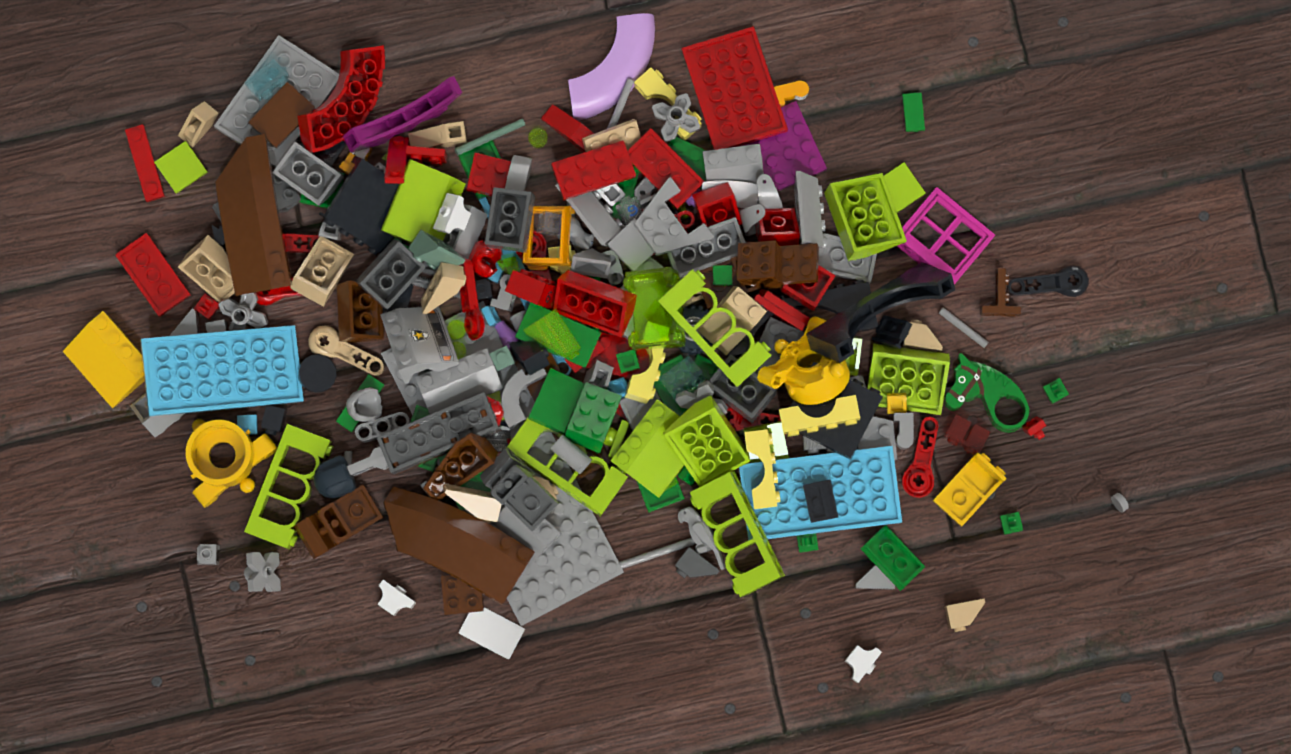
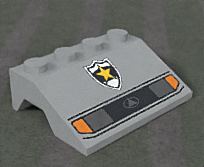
M422 307L397 308L381 314L404 384L409 383L414 373L425 369L440 372L459 365L439 307H436L427 314H422Z

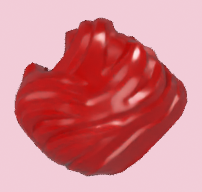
M478 241L475 243L469 256L474 272L485 278L491 277L497 272L496 263L502 259L503 253L501 249L489 248L485 245V241Z

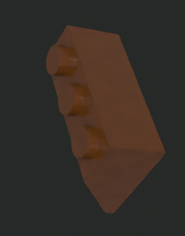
M346 281L338 284L339 341L357 343L384 340V328L381 318L383 307L355 281Z

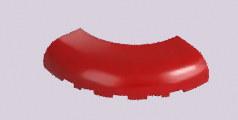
M384 45L340 52V74L331 95L315 110L297 116L303 146L310 153L331 148L344 141L343 136L350 129L360 126L365 122L366 117L373 110L377 102L379 89L383 84L382 74L385 69Z

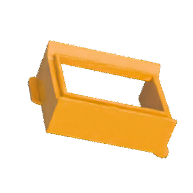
M534 206L527 253L523 252V263L528 266V269L547 270L548 266H571L572 262L569 260L571 214H575V210L571 206ZM534 213L562 214L559 258H532Z

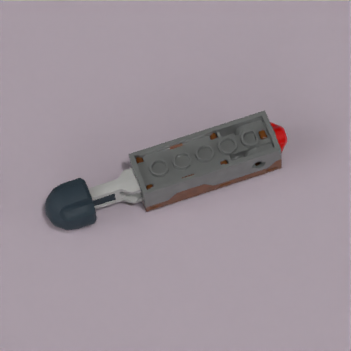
M485 392L378 436L377 440L380 446L373 449L370 457L348 465L346 459L339 455L325 461L315 471L314 485L323 496L336 498L354 491L356 488L354 476L377 467L383 470L389 468L392 474H400L447 454L455 442L470 432L486 438L502 431L500 423L504 416L503 408L499 401L488 397Z

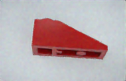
M552 104L541 120L581 152L585 153L582 138L594 133Z

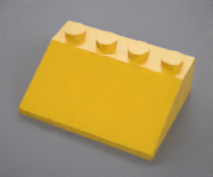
M104 311L90 321L63 350L64 354L112 408L145 381L142 353Z

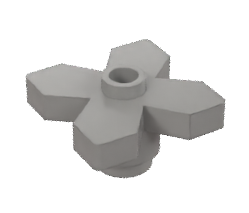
M687 93L677 96L674 106L670 107L663 102L652 106L655 118L666 121L661 129L665 142L676 139L679 127L688 133L700 130L697 117L686 114L691 106ZM673 116H678L679 119H673Z
M256 292L243 294L240 303L231 298L219 303L222 314L231 316L233 320L229 326L230 331L246 330L248 324L258 329L269 323L265 313L253 310L259 299Z
M707 380L698 384V389L694 393L686 390L678 393L675 400L681 408L689 409L693 404L709 395L713 397L714 387ZM713 398L722 412L726 414L728 407L724 401Z
M260 552L247 553L248 567L245 568L244 576L248 581V591L260 592L264 587L267 592L281 591L280 579L274 573V570L279 565V553H265L264 557Z

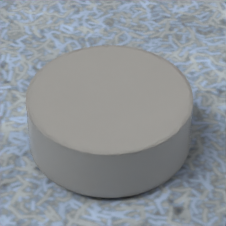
M1116 493L1111 497L1114 506L1121 513L1129 508L1128 502L1120 493Z

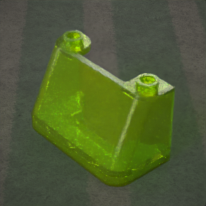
M672 267L625 272L626 278L623 279L624 288L628 289V292L637 295L633 313L634 331L628 336L629 346H632L633 350L685 347V330L658 302L665 293L680 281L679 272ZM683 305L677 310L682 316Z

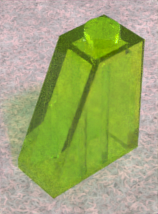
M556 309L523 330L528 337L564 360L567 358L572 360L580 355L578 352L581 350L580 345Z

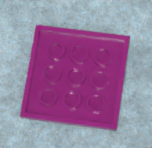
M796 101L781 107L788 132L742 145L760 144L763 173L771 177L777 192L794 185L796 171L815 176L827 170Z

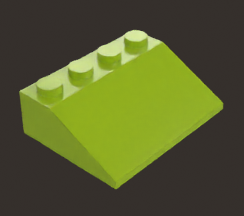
M409 159L405 172V181L398 186L381 230L409 244H412L420 230L443 241L446 233L433 229L439 210L447 193L461 196L466 184L452 176Z
M883 173L829 184L824 194L848 261L869 257L907 241Z
M873 344L867 389L870 390L872 387L881 392L880 395L883 396V400L878 407L887 408V393H906L907 411L941 415L950 356L947 353L903 347L898 349L887 345Z
M711 395L693 404L663 432V435L699 487L751 461L746 446Z
M657 399L611 459V462L660 498L684 464L663 435V432L680 416Z

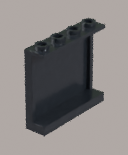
M354 156L351 163L355 166L326 213L320 212L319 215L324 218V223L331 227L337 226L339 228L338 232L346 237L351 235L354 237L352 241L360 246L365 244L369 247L367 251L377 256L395 238L381 229L399 184H386L385 173L363 158Z
M853 379V381L849 380L847 386L839 395L829 401L806 405L793 400L790 407L799 406L804 414L819 418L826 416L833 410L837 398L856 395L860 420H857V424L846 426L845 423L837 424L838 427L834 429L821 427L818 428L819 431L807 433V430L799 431L800 435L852 460L871 419L883 400V396L880 395L881 392L872 387L869 390L863 387V382Z

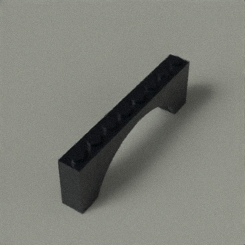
M923 262L919 263L806 333L810 350L839 363L855 354L852 345L854 336L867 321L887 309L904 303L944 298L955 291L952 274Z
M864 280L852 282L853 285L845 286V284L835 285L834 289L825 292L816 308L839 314L871 294L869 282L864 283ZM788 295L778 297L795 309L807 308L793 298H789ZM766 310L767 312L751 329L750 333L754 337L756 332L769 321L770 317L773 318L776 315ZM876 316L867 321L857 332L877 329L878 322ZM747 335L727 354V358L730 354L734 357H739L746 352L750 344Z

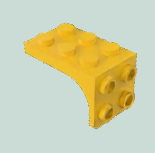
M976 453L933 500L936 505L961 527L1007 479L1004 476L1006 473L1000 467L996 466L995 468L989 463L991 459L984 453Z

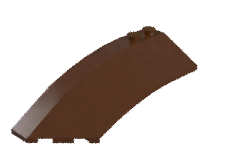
M261 134L246 137L215 182L235 296L293 285L266 136Z
M393 487L383 502L389 517L390 529L395 538L397 552L412 556L454 576L500 605H503L535 551L492 525L436 499Z

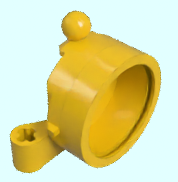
M814 316L809 320L804 335L798 341L788 343L785 339H779L775 342L774 349L777 353L781 354L780 359L773 365L762 367L758 372L757 379L760 383L774 389L779 388L784 383L788 394L794 401L801 404L814 405L829 401L839 395L849 382L850 371L845 360L839 363L810 350L806 333L826 322V320ZM813 362L818 363V364H816L815 366L806 368V367L812 365Z
M203 419L195 420L192 424L194 432L191 434L186 446V460L193 473L191 477L193 479L197 477L203 483L192 492L193 495L206 508L216 501L218 496L228 487L240 484L241 491L245 493L252 492L255 483L251 478H247L252 468L262 460L273 455L278 447L266 433L252 443L248 436L251 433L250 430L244 431L232 422L226 420H212L209 422ZM219 443H228L235 450V460L227 468L215 467L210 460L211 450Z

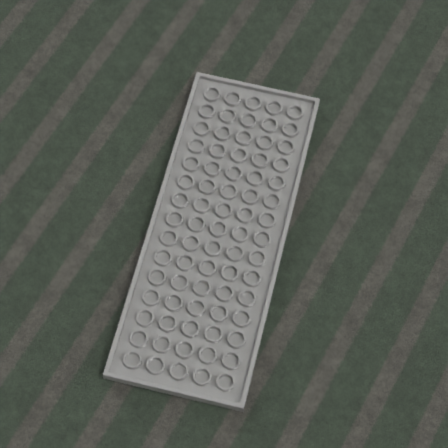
M483 301L478 303V306L485 320V330L482 337L478 340H471L464 328L465 313L461 312L444 321L458 360L486 348L491 353L503 347L497 330L494 328L495 326H489L481 310L486 307ZM392 348L381 353L412 415L416 405L427 408L415 377L432 370L425 369L414 373L409 383L404 384ZM515 364L497 372L503 387L500 390L501 399L507 382L518 372ZM526 387L520 397V407L527 419L535 402ZM524 423L510 429L511 441ZM545 432L541 434L527 453L545 466L555 454L551 450V447L556 442L552 433ZM559 456L550 467V470L566 481H569L573 475L569 465ZM531 469L535 473V476L545 479L543 476H541L533 469ZM575 479L572 485L582 491ZM557 486L559 494L556 495L559 504L545 519L561 535L535 562L530 559L507 597L521 626L624 573L593 512ZM501 505L500 512L503 510L505 505ZM466 509V510H463L464 512H466V513H468V514L474 516V515H473L472 513H470L467 509ZM491 521V523H488V524L492 525L493 527L497 528V527L492 523L493 521Z

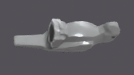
M693 507L681 509L678 513V520L680 523H688L690 535L697 544L695 551L698 554L713 550L720 569H725L721 551L714 543L712 528L706 525L702 516Z

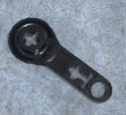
M1070 265L1055 274L1012 279L1007 285V290L1010 295L1016 297L1053 292L1069 297H1077L1087 290L1089 278L1083 268ZM1071 276H1073L1075 280H1078V283H1075L1076 286H1072V283H1068V280L1071 279ZM1033 280L1040 284L1037 290H1034V287H1028V292H1025L1024 281H1027L1026 285H1031ZM1014 282H1018L1021 285V291L1018 293L1013 292L1011 289V284Z

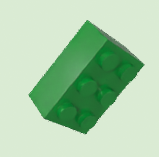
M586 382L567 427L565 437L574 444L600 453L622 395Z

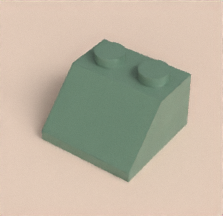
M423 230L419 231L408 248L414 254L412 256L414 259L421 263L426 261V264L434 270L440 266L441 262L461 265L466 261L450 245Z

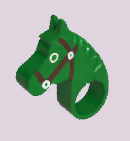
M960 353L958 356L959 366L953 371L955 382L945 396V406L950 411H957L965 401L969 402L980 398L991 424L997 430L1006 433L1019 430L1029 416V406L1020 388L1001 372L985 364L969 361ZM1006 397L1019 403L1023 410L1022 421L1016 425L1001 423L995 415V405L999 399Z

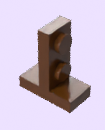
M998 268L996 270V306H982L980 308V316L1019 317L1021 314V306H1006L1009 303V293L1006 292V285L1009 284V274L1006 273V268Z

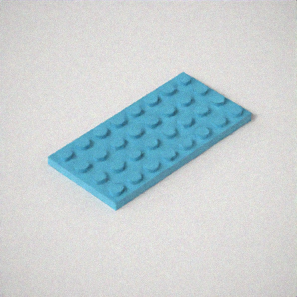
M295 325L144 338L140 340L149 417L304 401L302 385L298 380L299 356Z
M893 446L856 450L852 460L838 453L775 460L776 464H772L773 472L777 471L778 483L774 484L775 491L780 493L781 502L777 503V507L754 509L752 490L760 485L765 475L763 462L748 463L739 467L741 485L767 539L902 523ZM831 479L838 518L811 523L803 485ZM747 526L748 541H749V540L753 539V536H752V534H751V532H750V530H749V528H748V526Z

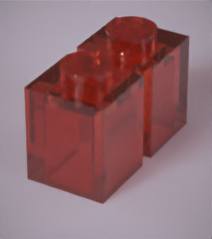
M956 414L944 435L947 438V442L954 446L962 445L965 447L964 451L972 455L980 453L990 431L975 424L966 441H964L963 438L972 422Z

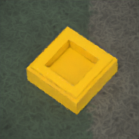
M887 393V414L907 413L906 393Z

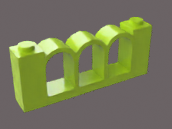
M692 269L665 293L658 302L732 383L738 387L771 357L769 353L771 349L764 341L762 343L759 341L754 343V337L748 330L740 327L735 328L736 319L733 313L726 308H717L716 295L710 289L703 287L706 284L703 281L705 277L699 270L695 272ZM697 292H707L713 300L712 308L692 327L677 310ZM725 312L731 318L730 329L710 347L697 333L696 329L714 313ZM743 332L749 338V348L734 363L728 366L714 350L731 334Z
M527 418L507 448L528 467L601 517L627 480L626 472L618 466L616 468L612 466L609 470L607 463L603 459L590 457L592 459L591 463L599 464L603 468L604 478L591 497H589L572 485L579 473L575 471L569 481H566L550 470L558 455L554 454L545 466L527 454L541 434L552 432L558 438L562 436V434ZM575 444L579 449H581V450L587 455L586 450H585L584 447Z
M286 425L245 528V533L289 550L291 546H295L298 536L296 531L292 529L301 522L302 512L298 505H302L309 500L312 487L308 480L314 479L316 469L322 464L321 459L325 460L326 456L330 457L333 450L332 441L292 425ZM289 446L311 454L315 458L316 466L313 472L301 475L281 467ZM279 471L301 479L305 483L306 491L302 498L290 500L271 492ZM269 496L291 504L295 508L296 516L292 523L284 526L261 518Z
M735 471L728 472L690 492L692 496L690 500L693 506L697 507L698 510L702 509L703 521L709 527L716 529L713 537L716 547L720 551L728 553L725 565L728 572L736 577L732 579L734 583L732 587L737 595L739 594L740 597L746 596L785 576ZM733 495L742 514L722 524L716 523L711 517L712 506L716 502ZM744 519L753 539L735 548H729L722 539L724 530L728 526ZM756 543L765 563L746 573L740 572L735 567L734 557L739 551Z

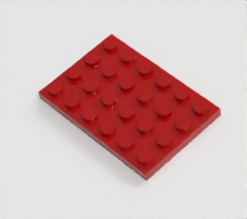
M754 26L682 48L714 150L739 147L788 132Z

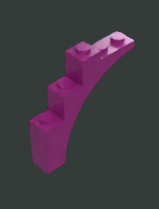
M454 76L449 77L436 88L410 104L379 119L353 127L343 136L350 152L353 153L385 144L394 135L411 131L422 121L439 117L448 109L447 106L462 94L460 86Z

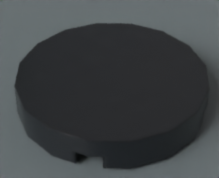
M320 354L311 355L305 358L299 365L298 380L307 391L321 393L331 388L335 383L337 376L336 368L328 357Z

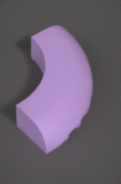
M641 13L618 16L616 38L604 61L591 72L568 80L574 119L577 121L596 116L607 109L609 110L618 103L627 78L635 82L644 74L654 45L655 21L653 14Z

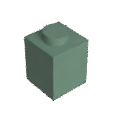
M507 346L489 353L497 372L515 364Z

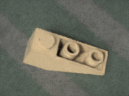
M464 121L442 124L408 133L410 146L446 148L467 143Z

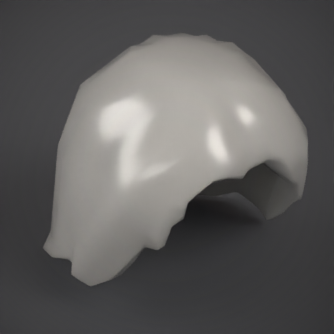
M369 387L353 392L347 399V412L355 421H374L381 416V397L377 389Z

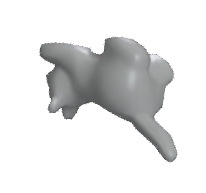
M571 214L570 241L574 249L578 253L590 249L593 246L595 236L593 233H585L575 215ZM561 223L556 228V235L559 239L561 237Z

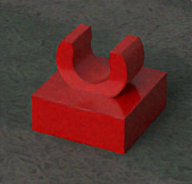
M206 293L194 307L197 312L208 320H211L220 308L219 303Z
M1036 416L1025 423L1022 429L1024 433L1029 436L1033 435L1040 440L1045 437L1041 429L1046 427L1043 419Z

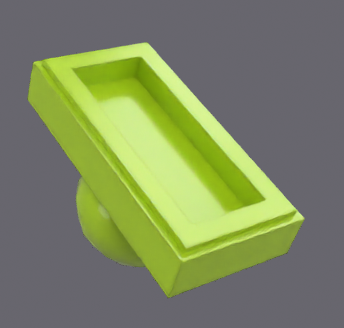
M624 420L621 421L618 431L610 427L604 445L612 446L608 455L611 459L621 448L629 427V423Z

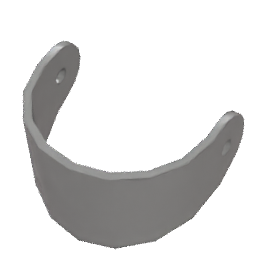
M767 174L760 175L757 179L759 199L757 204L762 205L765 209L783 208L771 177Z
M760 204L747 207L739 212L746 236L756 234L755 224L765 215V208Z

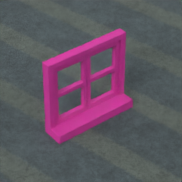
M936 187L902 227L907 241L897 247L918 264L923 262L951 273L955 285L995 237V234ZM936 202L956 217L945 232L925 216ZM921 220L941 235L930 249L910 234ZM961 222L981 237L970 252L950 237ZM946 240L966 255L955 270L935 255Z

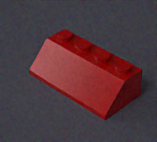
M567 270L558 278L553 312L622 337L634 313L637 295Z

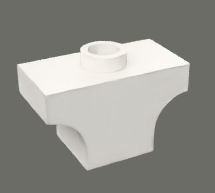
M449 193L446 194L433 229L448 234L453 229L465 230L471 213L464 208L463 197Z
M384 580L380 583L379 587L382 589L383 596L378 605L393 616H396L400 609L405 607L412 609L416 604L415 601L405 595L407 591L400 586L393 587Z
M857 645L845 660L853 670L851 679L859 683L866 673L870 674L876 667L874 662L882 652L876 647L871 651H865Z

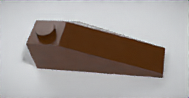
M470 432L455 442L423 489L431 498L440 500L447 495L443 489L444 483L461 486L494 464L498 452L486 438Z

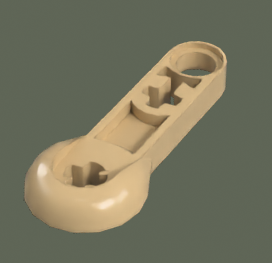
M326 325L319 326L310 333L308 339L309 348L315 355L320 354L330 358H339L373 376H379L383 373L384 364L379 358L347 342H340L339 333L334 328ZM324 336L328 337L329 344L321 346L322 343L319 340L321 338L324 339ZM362 354L361 357L366 361L368 357L371 358L367 362L366 368L363 367L365 363L361 361L355 363L354 355ZM379 362L381 365L380 370L372 372L370 370L371 363Z

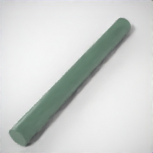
M523 119L517 120L455 148V153L457 156L525 126V122Z

